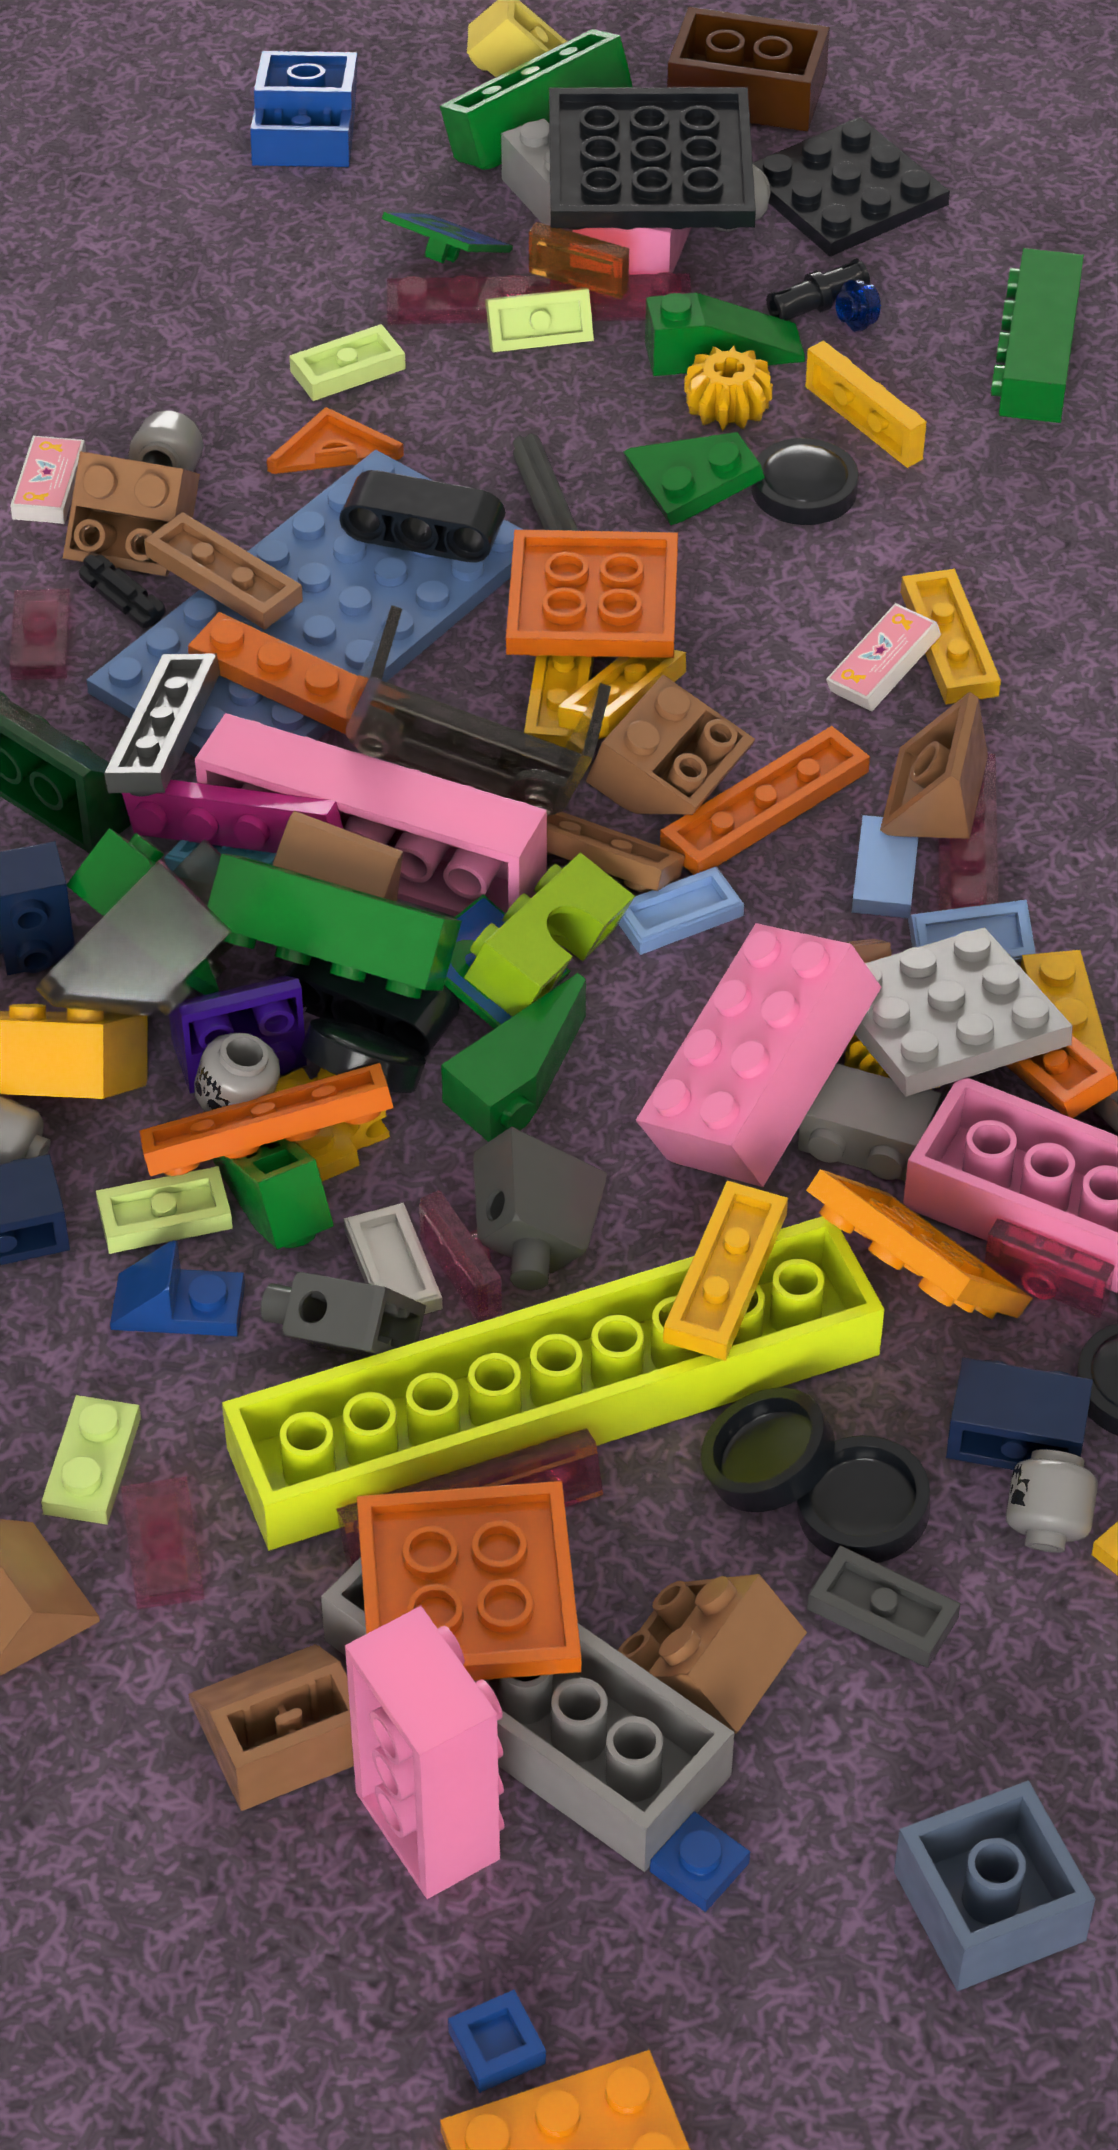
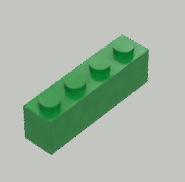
M591 29L440 105L453 157L458 162L476 166L483 170L502 164L501 133L543 118L549 123V88H633L621 36Z
M1023 248L1020 268H1010L1006 298L1015 300L1005 299L1001 330L1010 331V333L1000 332L996 363L1005 365L995 364L991 396L1001 397L999 416L1061 423L1081 282L1083 254Z
M221 854L203 924L222 929L220 936L222 941L251 949L255 948L257 940L277 946L274 956L309 965L313 956L332 962L330 973L360 982H365L367 973L388 979L385 987L386 990L420 999L422 990L443 991L462 922L454 918L244 856Z

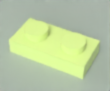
M588 288L485 299L490 349L492 352L594 341Z
M382 324L289 355L290 372L313 401L406 369L405 352Z
M219 1166L190 1171L177 1176H166L96 1190L98 1209L109 1254L233 1229L231 1210Z
M76 1395L41 1501L43 1515L108 1525L140 1423L139 1405Z

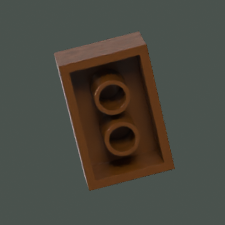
M688 7L668 60L667 88L748 87L750 123L809 131L827 76L830 27Z

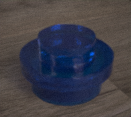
M859 279L846 281L836 298L837 316L853 332L863 331L869 325L874 324L878 320L881 311L880 296L877 289L872 284H865Z

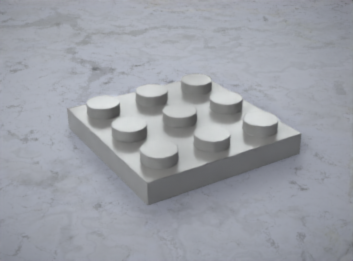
M985 927L974 931H965L954 937L921 947L909 948L901 953L865 963L882 988L854 1034L906 1097L1072 1045V1024Z

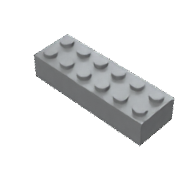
M361 1557L321 1596L324 1639L345 1656V1645L366 1635ZM578 1623L581 1672L485 1680L495 1693L503 1715L502 1719L497 1721L498 1738L503 1749V1756L498 1759V1767L645 1872L650 1867L651 1858L694 1811L698 1813L731 1777L734 1732Z

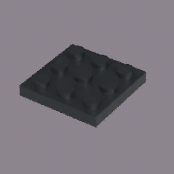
M862 117L848 121L753 162L756 167L763 171L769 181L771 192L768 203L830 257L949 204L950 191Z

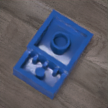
M262 51L254 87L255 109L250 128L252 166H350L356 104L357 52Z

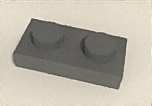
M840 1545L808 1594L807 1610L928 1668L957 1622L961 1603Z

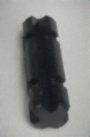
M90 554L83 559L84 565L79 570V576L82 581L92 589L96 587V591L125 615L128 613L130 619L141 628L153 627L161 620V617L166 612L164 604L152 594L148 596L145 588L121 569H116L115 565L103 555L94 556Z

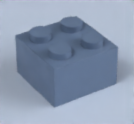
M1029 1780L899 1829L894 1873L957 1991L1087 1940L1095 1897Z

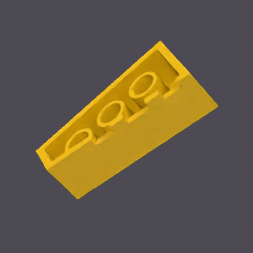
M13 1004L9 1005V1011H0V1094L105 1099L146 1086L148 1078V1013L104 1012V1007L74 1006L67 1007V1012H46V1005Z

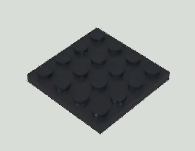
M748 87L549 88L551 228H568L572 230L584 228H619L624 230L634 228H671L676 230L685 228H755L756 207Z

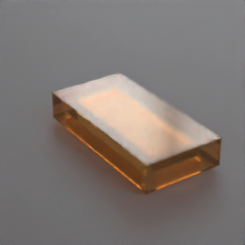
M535 222L529 230V273L622 299L629 289V248L561 228H551L550 225Z

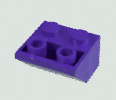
M281 976L168 1003L172 1043L190 1094L195 1093L194 1081L206 1046L218 1036L229 1033H246L263 1040L274 1050L279 1059L280 1075L290 1072L293 1068L307 1065V1058L301 1052L305 1039L302 988L298 978Z

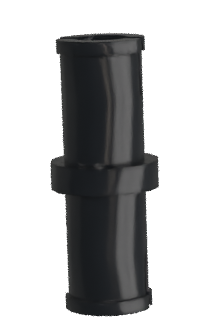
M858 258L825 273L816 270L805 275L803 282L776 293L768 294L766 297L768 311L771 316L786 321L815 309L821 313L832 308L834 301L869 289V273L864 263L859 261Z

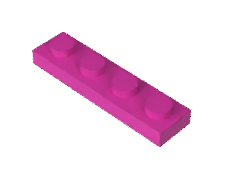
M170 780L165 793H155L144 797L122 793L134 834L138 833L144 836L277 853L289 817L294 811L343 829L337 802L333 800Z

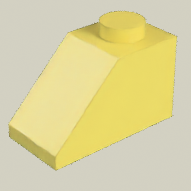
M497 0L468 25L467 54H469L470 59L479 69L483 71L488 70L493 76L498 77L567 41L520 0Z

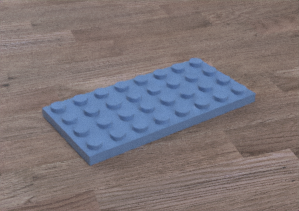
M374 450L247 551L302 585L303 601L264 630L199 589L87 678L88 693L131 719L162 654H188L190 642L218 612L378 686H382L511 578L514 530L523 529L504 519L490 554L479 562H464L364 543L353 539L342 529L339 517L356 478L362 472L378 470L431 480L380 451ZM219 675L184 751L196 757L225 713L250 721H257L270 727L315 740L321 738L331 727Z

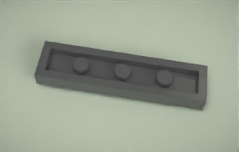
M217 653L162 654L104 772L108 793H130L139 797L150 796L155 793H165L220 675Z

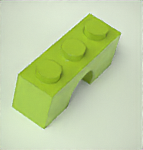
M581 852L563 869L557 864L550 867L534 888L536 894L532 898L525 893L520 895L505 913L502 919L504 924L500 928L493 923L489 924L470 948V951L476 958L464 978L512 1017L554 989L573 957L561 946L568 949L581 961H584L615 930L635 897Z

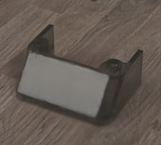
M391 605L351 692L346 710V736L348 740L365 755L379 757L432 776L462 785H469L515 801L525 802L547 810V816L563 811L593 760L611 686L603 683L599 684L565 748L382 681L402 612L401 608Z
M204 839L174 871L162 860H159L37 985L36 990L53 1007L151 1016L158 1010H161L166 1016L171 1014L193 991L192 987L186 983L193 974L192 971L207 957L214 978L217 980L227 969L220 960L235 946L223 941L232 931L207 907L221 854Z

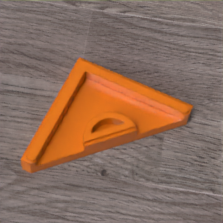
M325 407L267 458V471L279 474L357 465L374 450H378L394 460H399L404 456L403 443Z

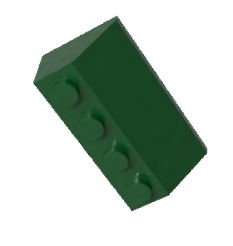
M0 691V797L88 853H91L109 828L118 834L127 829L131 822L122 793H108L104 772L109 762L92 752L82 741L73 740L53 728L42 716L33 715L16 705Z

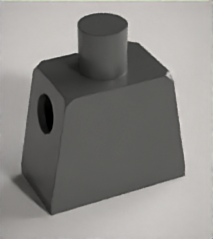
M510 1127L474 1151L477 1237L483 1246L512 1259L510 1281L513 1285L525 1290H539L547 1286L549 1273H554L577 1259L589 1247L606 1183L607 1172L514 1127Z
M297 1272L294 1276L292 1287L275 1283L269 1284L261 1302L262 1319L267 1322L282 1324L284 1336L309 1346L364 1358L418 1342L426 1305L387 1287L305 1272Z

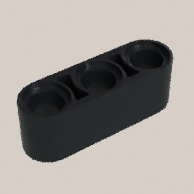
M368 470L362 472L356 478L340 513L339 521L346 534L364 543L464 562H479L490 554L506 512L499 498L484 490L384 471Z
M313 956L309 965L293 962L283 975L299 979L302 988L303 1008L307 1007L305 1012L319 1018L345 1021L378 1031L407 1044L418 1051L423 1057L431 1052L457 1016L460 1008L457 998L445 985L443 991L422 990L420 999L411 998L386 990L385 987L388 979L367 973L365 982L330 973L332 962Z

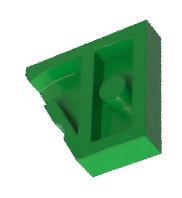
M738 432L632 447L623 451L628 465L670 525L681 523L765 478L761 464Z

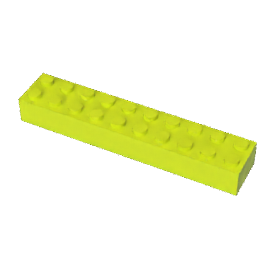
M821 1216L780 1230L726 1361L663 1342L665 1322L694 1258L692 1256L222 1402L227 1450L268 1551L358 1523L357 1496L467 1488L738 1401L747 1395L761 1390L779 1388L879 1356L884 1307L841 1229Z

